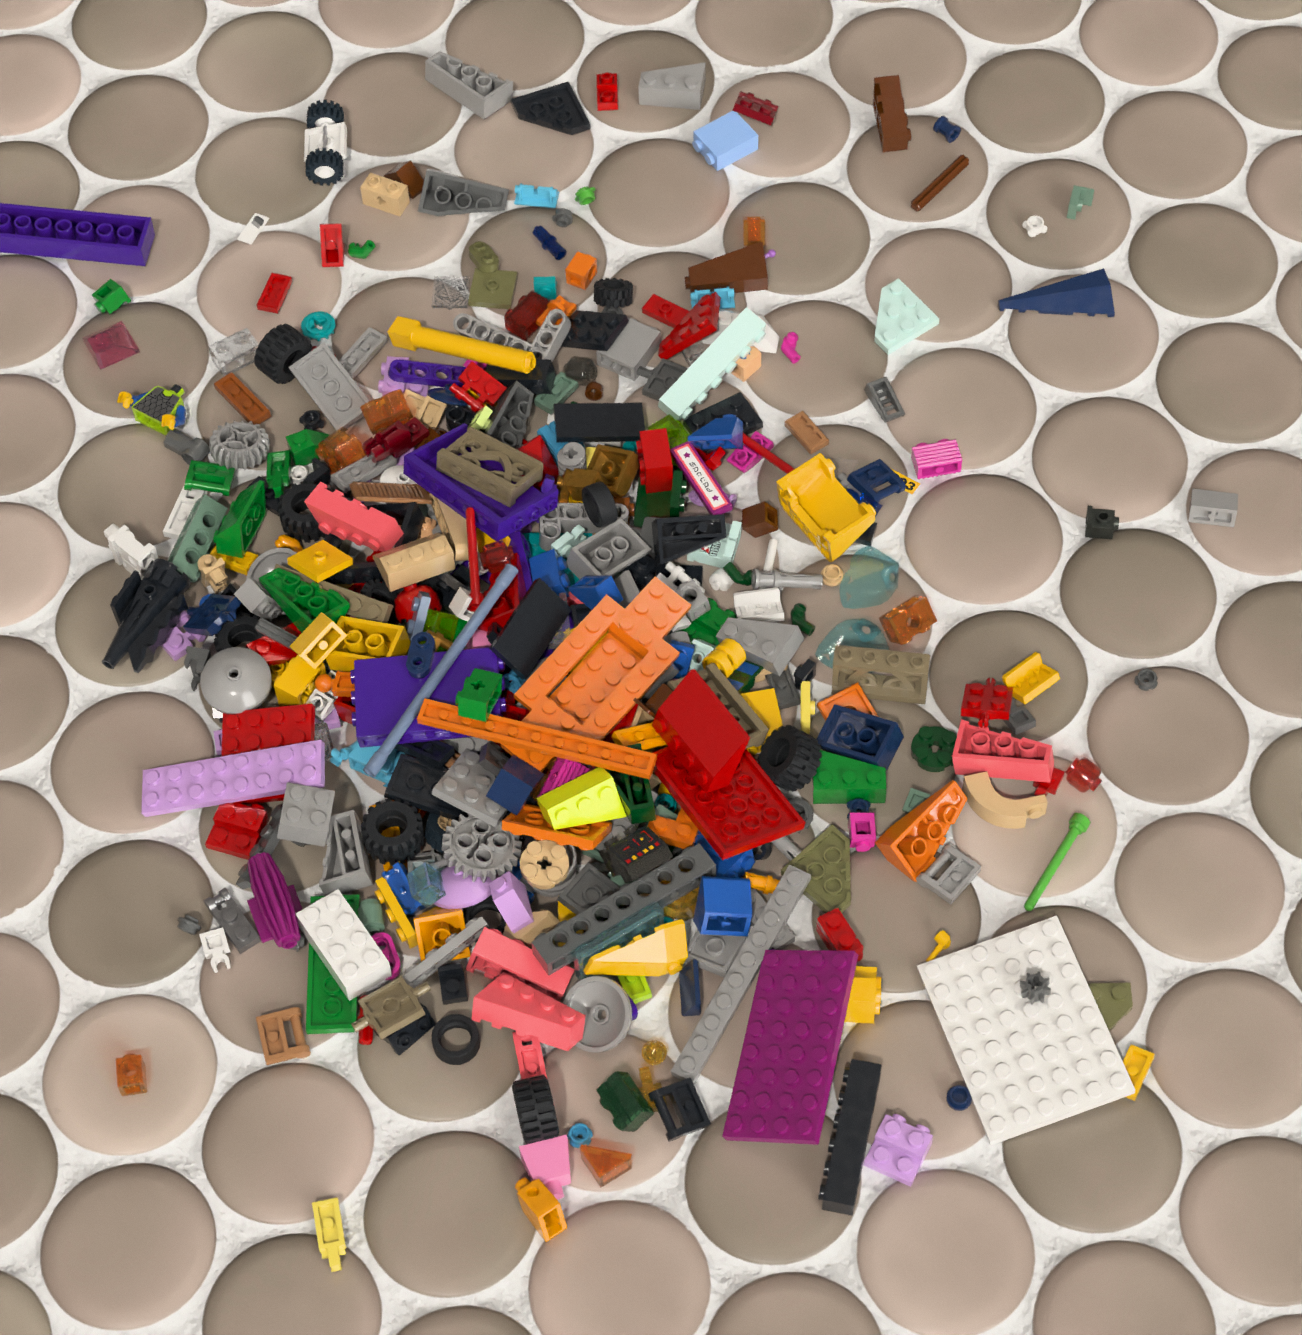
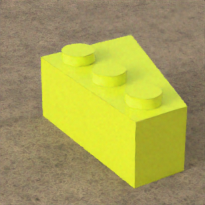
M600 767L536 798L543 818L554 830L627 817L613 777L604 768Z

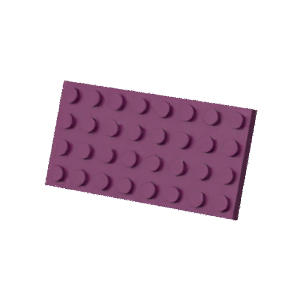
M765 950L722 1135L725 1140L819 1145L858 960V954L855 951Z

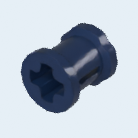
M945 116L938 118L933 126V130L946 137V141L949 143L955 141L961 132V128L958 125L954 126Z

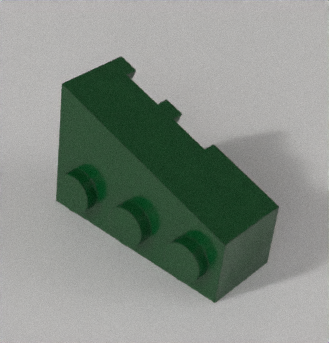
M641 743L626 746L642 750ZM605 769L613 777L625 814L630 823L633 825L656 820L649 779Z

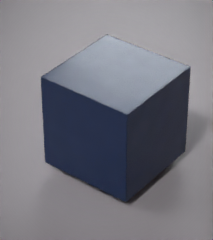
M513 754L501 768L486 797L517 816L530 800L544 773Z

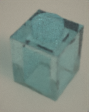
M426 862L407 874L411 897L425 907H429L446 895L441 872Z

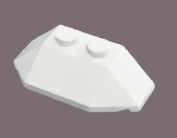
M719 309L717 331L696 343L712 344L741 312ZM755 314L766 323L764 331L766 335L759 343L754 342L752 346H755L762 352L776 353L780 341L779 335L762 314Z

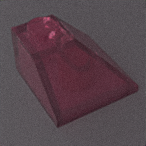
M122 321L82 338L100 370L140 353Z

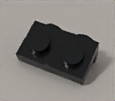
M421 1003L420 1005L426 1015L383 1038L384 1041L391 1045L397 1055L405 1052L436 1024L427 1007Z

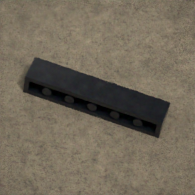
M851 1059L850 1068L845 1067L842 1082L847 1083L845 1091L840 1090L838 1105L842 1106L841 1113L835 1114L833 1129H837L836 1137L830 1138L828 1152L832 1153L831 1161L826 1160L823 1176H827L826 1185L821 1184L818 1200H823L822 1210L853 1216L881 1078L882 1064Z

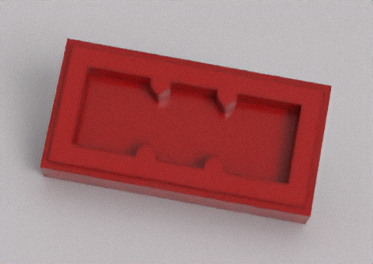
M271 273L257 303V309L278 314L292 284V277Z
M655 294L642 307L643 314L672 328H675L689 312Z

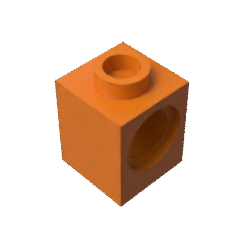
M577 251L565 269L566 283L586 290L597 274L596 258Z

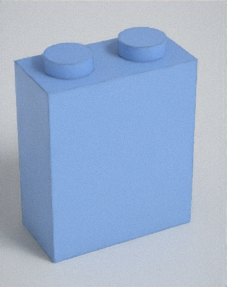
M731 111L693 131L692 144L695 151L700 152L706 162L719 171L758 150V134L737 112Z

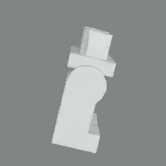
M115 524L110 525L104 530V534L108 539V546L112 551L115 562L119 566L123 564L124 568L131 574L134 570L138 571L142 580L150 562L158 559L156 548L150 543L143 546L135 539L134 534L130 532L125 524L121 528Z

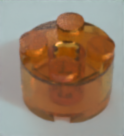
M340 427L322 440L316 449L318 457L324 460L330 467L331 475L366 456L360 440L354 434H347L345 431L348 429L345 427Z

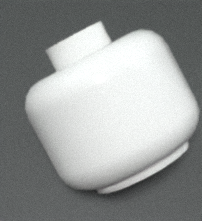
M723 568L717 569L709 577V583L716 591L719 589L727 591L734 583Z

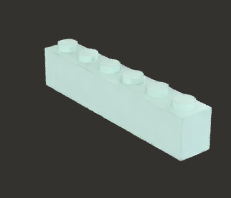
M746 307L659 399L658 407L677 424L682 419H688L694 411L692 408L697 403L700 405L705 401L708 396L707 392L711 388L716 389L723 380L721 377L726 372L730 374L737 366L736 361L740 357L744 359L751 351L750 347L753 343H759L766 335L764 332L766 323Z

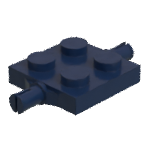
M211 594L199 607H189L187 609V614L191 618L183 628L191 634L213 636L222 629L225 621L232 622L234 621L233 619H236V609L241 602L236 596Z

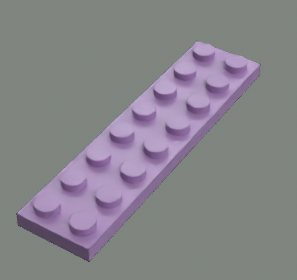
M315 740L143 770L141 814L145 817L281 795L285 794L287 782L316 788L325 787V743L322 740Z

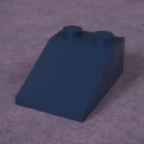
M834 704L817 737V741L821 749L826 752L884 767L887 772L904 736L897 722Z

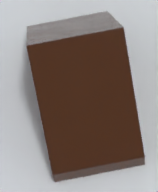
M411 160L396 165L383 175L385 178L406 184L411 199L422 193L424 179Z

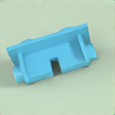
M520 183L515 185L516 197L514 204L556 209L559 191L554 189V187L542 186L534 189L532 185Z
M728 286L727 288L714 289V292H717L721 298L720 309L735 308L734 288L729 289ZM710 289L690 292L692 308L704 295H711L714 292H710Z

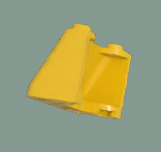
M819 453L776 481L779 502L783 510L829 562H833L875 522L876 511L869 503H857L835 478L834 470L836 468L834 463Z

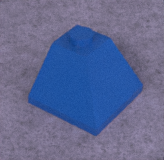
M723 415V418H716L689 435L688 442L700 450H714L720 446L722 449H743V422L736 415Z

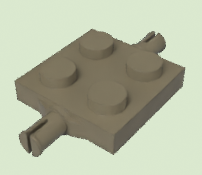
M400 976L358 1000L364 1017L351 1023L354 1031L357 1033L369 1025L375 1029L382 1040L426 1015L419 1003L418 997L431 991V988L427 981L412 988Z

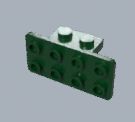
M673 465L671 491L646 494L645 485H640L639 478L633 526L642 528L645 517H680V512L685 511V499L682 498V494L687 492V480H684L683 471L678 466Z

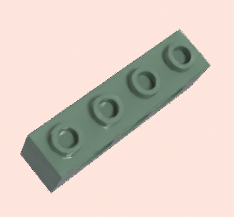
M206 494L195 502L167 560L178 567L176 571L180 575L184 572L190 579V582L193 583L197 581L201 574L198 569V560L201 556L209 554L207 552L209 547L214 545V533L220 529L223 517L228 509Z

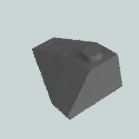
M427 168L418 212L445 216L505 210L509 189Z

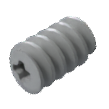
M569 442L560 449L557 454L559 476L563 475L566 468L574 470V468L587 470L585 449L581 444Z

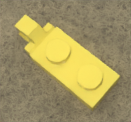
M338 1197L312 1202L318 1246L322 1259H329L331 1272L342 1270L340 1256L346 1254V1243Z

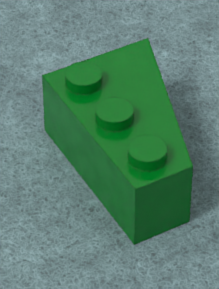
M819 751L822 753V757L819 760L821 763L816 770V775L812 777L813 804H847L848 801L858 798L867 800L870 803H885L886 768L826 751Z

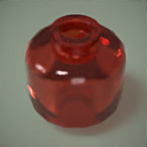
M504 541L486 544L483 546L482 552H479L483 569L488 570L491 574L501 572L506 564H511V560H515L512 546L507 547Z
M1086 757L1080 760L1076 758L1065 771L1067 782L1081 793H1085L1089 789L1094 791L1102 781L1099 778L1101 769Z

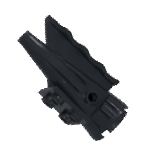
M158 558L154 562L152 560L142 580L139 572L134 570L131 576L125 580L119 593L113 597L110 606L119 628L102 660V664L105 667L114 669L127 653H129L133 670L136 673H139L147 663L153 661L157 647L165 643L170 628L177 626L179 615L183 610L188 609L183 594L191 586V582L184 572L180 575L176 571L178 568L176 565L164 559Z

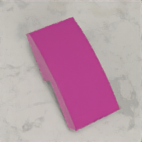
M757 431L750 437L769 451L774 447L772 441ZM744 444L743 449H735L727 458V462L745 473L760 462L763 457Z

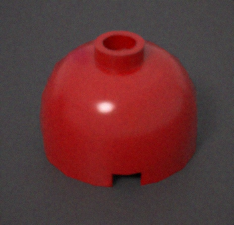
M417 583L403 587L404 590L398 593L394 601L395 614L398 622L401 624L403 619H406V621L408 619L412 620L414 611L411 610L413 598L418 597L419 591L427 592L431 597L426 617L432 615L431 610L437 608V611H440L442 608L437 593L430 586L417 585Z

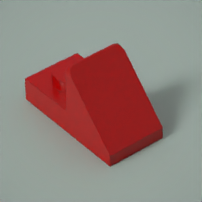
M342 223L320 224L322 267H343L345 243H343Z

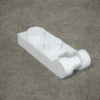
M183 486L163 530L164 537L178 539L195 502L204 494L207 495V491L192 489L191 491L184 490Z

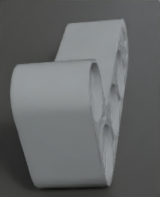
M558 503L557 508L539 518V544L543 550L549 551L551 550V544L560 538L561 533H571L577 525L586 530L584 533H597L607 526L596 527L588 517L583 503ZM615 503L617 520L622 518L628 523V508L623 504Z

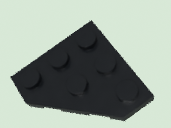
M569 81L511 99V105L520 120L569 135L591 129L590 122Z

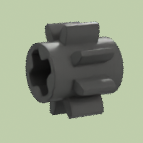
M1039 971L1037 974L1032 975L1026 973V981H1020V988L1024 989L1021 992V997H1027L1032 1005L1038 1001L1044 1003L1045 995H1051V988L1047 987L1050 984V979H1044Z

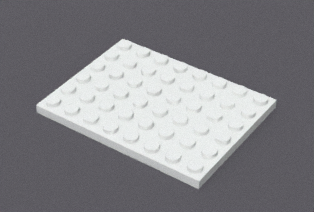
M1057 916L917 965L920 978L966 1088L970 1092L973 1105L990 1145L1135 1093L1133 1083ZM1039 971L1044 979H1050V984L1047 987L1051 988V995H1045L1044 1003L1038 1001L1032 1005L1027 997H1021V992L1024 989L1020 988V981H1026V973L1032 975L1037 974Z

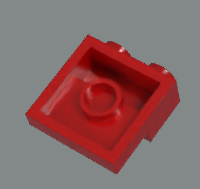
M242 801L219 805L213 817L214 825L205 842L206 848L249 860L251 849L258 844L261 839L260 833L269 822L267 811L259 804H252L250 807L243 805Z

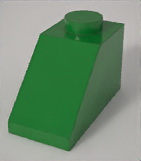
M305 429L286 436L288 450H290L295 466H306L312 463L311 460L313 458L322 460L338 454L330 434Z

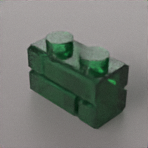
M614 1072L606 1082L596 1089L601 1097L599 1099L600 1104L603 1108L610 1111L614 1117L612 1120L613 1124L621 1131H637L645 1121L654 1115L653 1109L628 1072Z

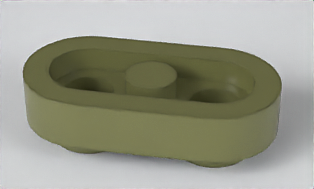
M478 241L470 245L469 257L481 272L492 273L498 270L499 258L488 244Z

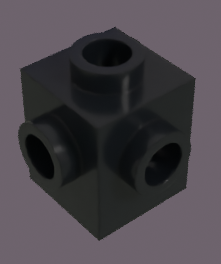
M645 555L622 571H630L639 592H641L656 576L657 568H655V560Z

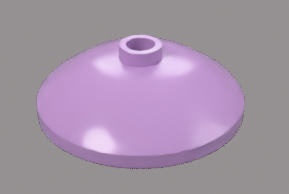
M446 866L434 876L428 887V894L433 904L445 909H460L475 905L491 895L489 883L492 880L490 877H486L485 883H482L481 877H477L475 882H472L471 875L463 879L462 871L455 874V866Z

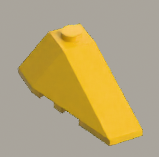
M683 919L660 925L654 928V934L642 938L641 934L633 937V940L623 948L620 945H616L591 956L583 970L585 975L662 976L666 974L674 975L680 972L688 958Z

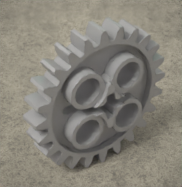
M460 814L459 821L453 819L451 826L446 827V832L442 838L441 851H444L443 859H448L447 866H455V874L462 871L463 879L471 875L472 882H475L477 877H481L482 883H485L486 877H490L493 881L496 875L500 877L505 874V871L512 872V867L517 866L518 859L520 858L522 842L519 841L520 835H513L510 831L502 830L501 821L495 828L468 814V818Z

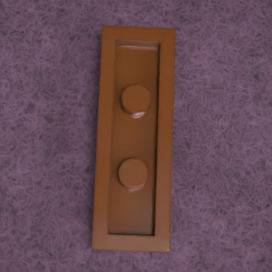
M232 372L214 383L215 389L247 422L252 421L253 425L261 424L271 417L270 411Z

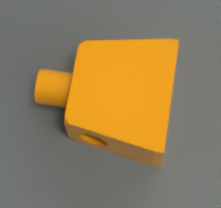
M522 1178L516 1183L515 1189L518 1191L517 1196L521 1209L545 1242L567 1229L559 1201L540 1179L530 1182L528 1178Z

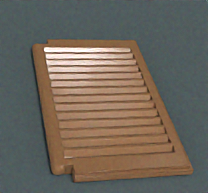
M352 482L349 484L354 499L359 501L432 503L427 490L418 484Z

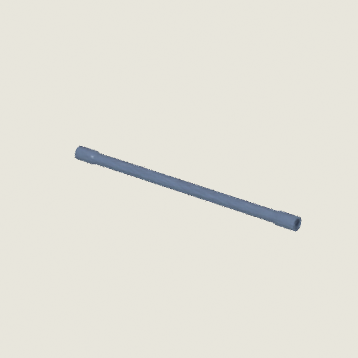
M506 564L495 580V584L385 741L363 768L367 775L375 778L392 750L420 712L424 699H429L503 591L508 588L517 575L518 570L516 567Z

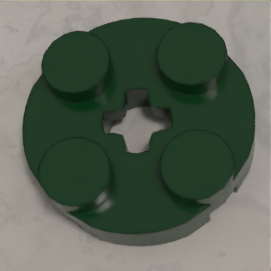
M924 726L920 728L912 740L911 756L923 770L929 772L944 771L946 767L953 766L952 755L957 736L953 731L942 727ZM938 746L941 750L933 753L930 747Z

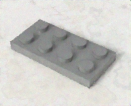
M324 342L288 367L338 434L375 409Z

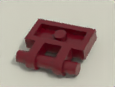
M740 91L732 111L771 125L779 106L772 104L771 100L757 98L753 93L748 92L747 94Z

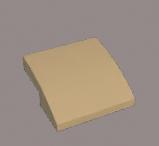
M406 389L389 426L397 420L404 425L416 417L427 429L429 427L437 428L447 404Z

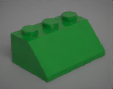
M257 481L240 492L237 499L232 501L229 513L223 517L220 529L214 533L213 541L216 543L217 553L238 558L244 557L267 515L264 481Z

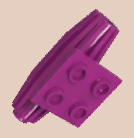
M265 852L258 853L252 856L247 863L251 889L254 898L247 900L261 942L274 940L278 947H283L284 949L293 948L297 945V941L300 940L296 913L303 910L294 884L287 886L285 878L272 856Z

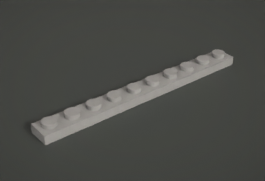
M789 864L674 1064L671 1075L681 1080L691 1077L693 1084H695L759 972L765 950L772 949L809 884L811 874Z

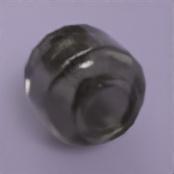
M574 356L564 365L563 373H565L566 378L578 382L580 386H587L588 383L595 381L597 366L590 358Z

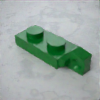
M290 450L267 454L266 480L269 489L273 488L275 498H279L281 494L284 495V487L289 486Z

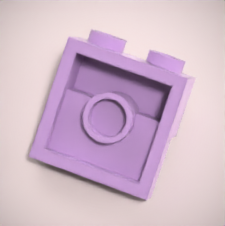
M387 356V361L382 362L381 375L384 376V379L379 380L378 391L382 393L383 402L400 403L406 389L424 397L428 396L427 392L430 386L396 382L388 376V369L392 361L399 359L409 361V357ZM415 370L416 375L420 377L426 376L422 370Z
M886 1114L864 1160V1166L911 1187L932 1145L933 1135L929 1134L930 1130L923 1125L917 1124L914 1127L907 1124L906 1119L901 1115L893 1114L891 1117Z

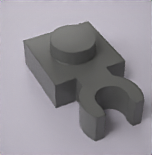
M1012 698L1009 720L1003 721L1014 735L1036 727L1035 718L1024 705L1017 708L1016 700Z

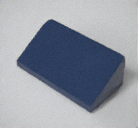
M693 959L679 972L682 1016H700L701 1014L698 961Z

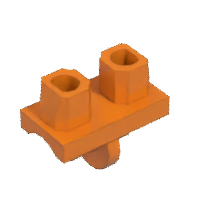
M559 295L555 300H551L547 304L548 308L536 320V324L541 327L546 316L553 309L562 310L570 319L572 313L577 309V304L570 303ZM559 318L555 325H559L563 318Z

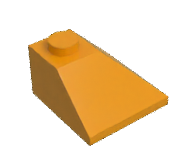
M436 906L413 918L421 962L426 959L425 955L434 948L439 949L446 944L445 940L454 933L459 934L465 929L462 908L445 909ZM469 946L451 960L470 957Z

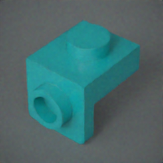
M555 276L534 277L535 300H555L557 298V281Z

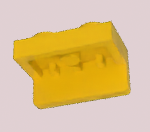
M1034 652L1005 673L1002 679L1006 687H1013V698L1023 704H1027L1057 682L1060 677L1058 671L1043 664L1040 654Z

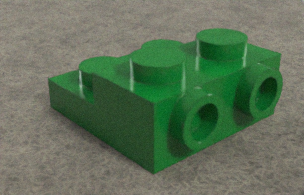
M707 598L711 610L692 621L691 625L686 629L678 631L687 632L691 644H693V639H701L717 646L719 644L716 638L717 633L728 617L737 618V616L729 609L723 611L718 608V604L713 599Z

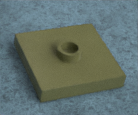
M475 268L468 305L511 310L518 277L517 272L497 270L492 273H485Z

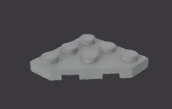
M466 748L434 786L431 795L496 828L507 813V809L486 797L496 777L479 764V754Z

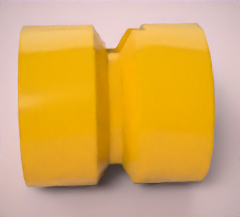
M726 638L703 659L702 666L705 669L706 665L715 663L724 676L728 678L734 670L738 669L745 662L746 653L738 642Z

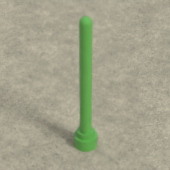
M1074 813L1069 821L1070 830L1025 902V910H1033L1076 837L1088 829L1091 822L1085 815Z

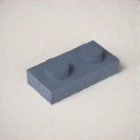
M419 591L418 597L413 598L411 610L414 611L412 620L408 619L406 625L410 641L414 635L423 632L431 600L427 592Z

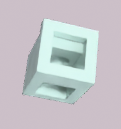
M693 639L694 652L688 671L695 669L698 672L703 670V659L716 646L701 639ZM699 654L702 656L700 663L696 661Z

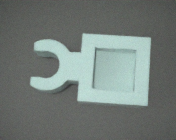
M577 525L571 533L566 532L552 543L551 550L555 549L559 556L568 558L571 548L586 539V536L583 535L586 530Z

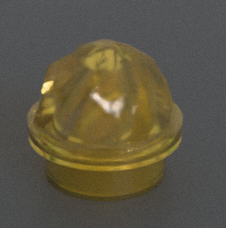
M657 1040L647 1042L642 1048V1057L650 1065L661 1064L667 1056L665 1045Z

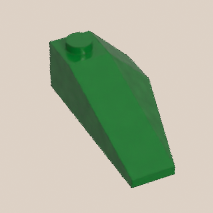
M276 568L259 578L260 583L301 633L321 612L337 624L340 616H345L350 608V603L338 592L332 589L328 591L321 589L319 584L315 582L311 584L304 582L300 579V576L281 568Z

